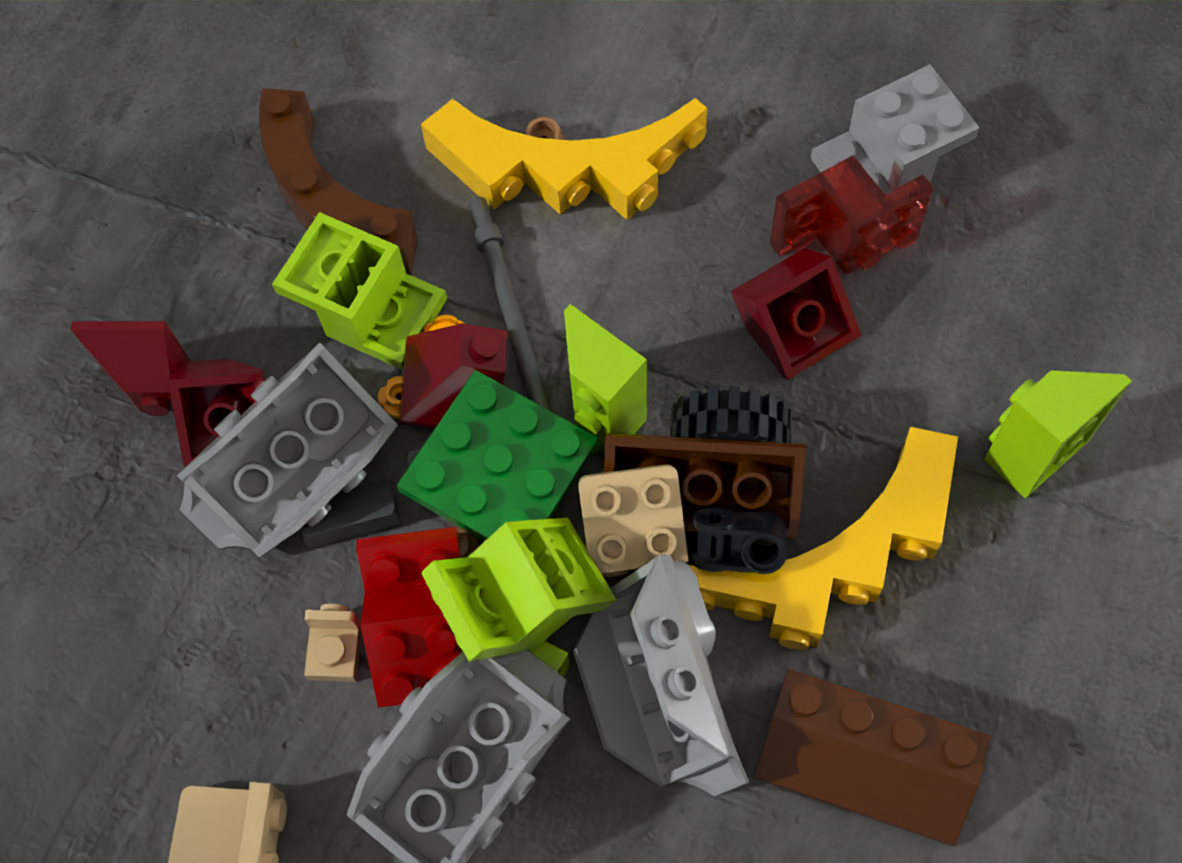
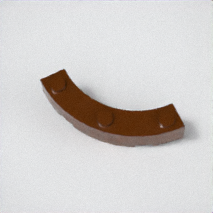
M262 88L259 106V127L262 145L278 187L288 207L298 221L308 230L320 212L395 244L399 247L406 273L412 275L418 236L411 211L390 208L365 200L337 183L322 168L314 156L313 130L315 121L305 92Z

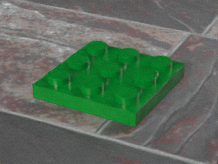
M474 370L397 484V488L401 494L479 539L486 541L505 522L552 519L596 449L598 437Z

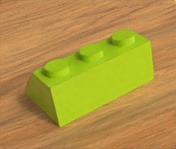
M569 304L564 310L575 425L598 437V445L593 453L597 454L601 451L605 454L606 433L635 434L647 420V359Z
M1053 370L1037 383L1032 379H1028L1013 393L1009 399L1012 405L999 417L998 421L1001 424L988 438L992 445L984 461L1026 499L1092 439L1132 380L1125 374Z

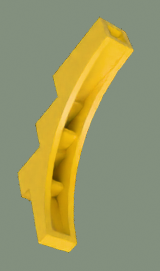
M694 98L668 117L641 129L607 138L571 141L537 138L506 130L476 116L452 99L422 122L421 128L426 149L479 197L486 198L487 204L492 209H496L505 200L510 201L515 198L526 184L561 215L571 206H577L582 203L592 189L628 220L639 210H647L658 196V174L666 173L673 166L678 156L688 148L693 149L702 142L707 132V107Z
M910 427L903 443L895 472L883 493L864 515L831 541L798 557L785 560L782 567L773 573L709 572L688 565L697 576L699 590L706 610H713L714 606L734 610L736 616L746 620L760 621L763 617L772 618L769 637L779 639L780 645L794 650H807L809 646L817 648L823 635L830 593L839 595L838 598L841 601L849 604L865 605L868 601L876 603L884 585L889 550L897 551L898 556L913 561L934 558L943 539L958 436Z

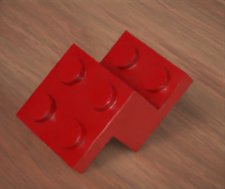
M456 527L357 539L356 552L365 591L361 630L378 708L402 705L415 688L421 687L423 689L428 681L463 652L458 646L452 629L440 607L435 603L431 591L421 574L433 561L461 558Z

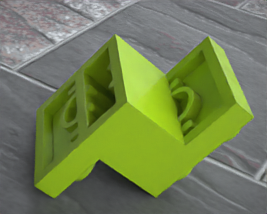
M320 212L272 283L277 294L315 310L326 336L403 370L405 340L407 336L423 333L425 325L433 322L447 301L445 290L406 273L397 245Z
M568 517L505 522L470 556L433 561L421 572L435 603L440 607L455 635L458 646L463 650L469 662L535 649L573 616L604 611L617 600Z

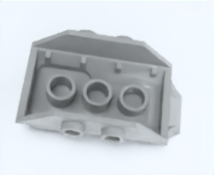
M320 342L279 381L273 376L265 380L250 395L256 402L242 415L235 409L214 428L220 436L177 475L184 483V496L179 510L219 549L245 547L250 548L258 557H261L298 531L305 523L310 527L317 524L332 508L328 501L341 489L345 493L350 492L365 478L367 473L363 468L373 459L398 426Z
M658 555L610 588L617 600L604 611L590 613L573 649V653L603 748L660 787L674 782H682L698 787L714 797L749 783L716 695L713 678L706 658L711 653L714 645L715 628L706 610L695 573L683 561H673L670 555Z
M529 650L470 662L464 652H462L428 681L423 689L417 687L407 696L399 710L403 716L391 732L388 730L384 731L373 742L367 753V756L371 759L361 772L346 815L403 863H466L478 846L484 850L495 839L503 826V822L498 819L510 801L517 805L529 792L536 780L531 775V772L570 720L563 710V696L567 680Z

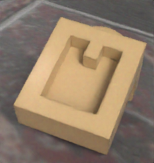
M323 604L320 606V610H306L304 621L310 627L304 671L306 679L310 681L357 682L362 630L361 621L355 612L350 611L349 607L340 604Z

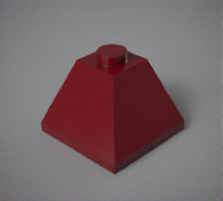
M72 321L71 331L101 370L140 412L152 416H164L173 411L168 379L180 362L190 361L165 321Z
M462 323L407 336L405 340L399 424L435 429L474 370L503 385L506 371L507 330Z
M227 358L180 362L169 377L168 385L184 467L220 436L214 428L235 409L242 415L256 402L250 395L265 381L264 370Z

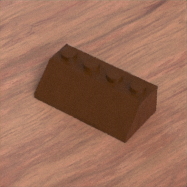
M606 433L604 473L666 464L672 465L676 469L685 531L697 532V529L693 526V515L696 511L704 508H723L730 511L774 513L785 523L787 538H798L806 444Z
M787 669L754 779L954 847L980 783L991 735Z

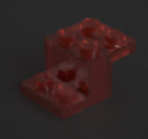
M852 155L776 197L769 244L780 257L791 250L800 251L804 249L816 237L845 275L858 268L866 270L874 266L882 258L883 254L896 247L904 249L919 237L920 227L924 215L928 211L927 206L934 187L921 174L891 192L884 194Z

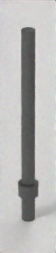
M473 198L469 204L476 224L474 236L479 251L484 252L528 399L551 411L501 247L504 241L500 228L497 224L493 223L486 198Z

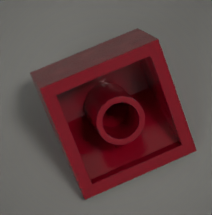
M804 248L730 291L747 331L783 378L787 380L862 335L832 256Z

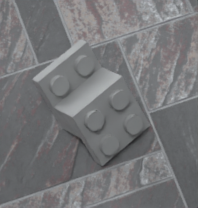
M931 64L856 99L849 131L812 148L810 159L855 222H858L930 186L939 156L976 139L980 127Z

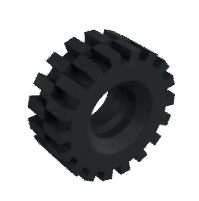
M729 386V390L721 391L719 387H708V392L706 393L699 389L690 392V397L682 395L678 398L677 403H673L670 436L791 443L792 412L791 409H788V404L784 400L777 402V396L770 393L761 396V390L750 388L748 392L740 391V387Z

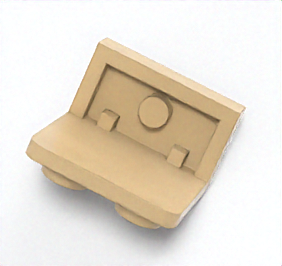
M666 464L585 475L579 480L578 487L586 549L603 577L624 575L628 573V570L641 568L658 555H670L673 561L688 562L678 473L672 465Z
M250 782L249 790L202 786L186 787L180 795L168 863H279L276 848L279 831L281 832L284 829L287 817L285 794L271 783Z

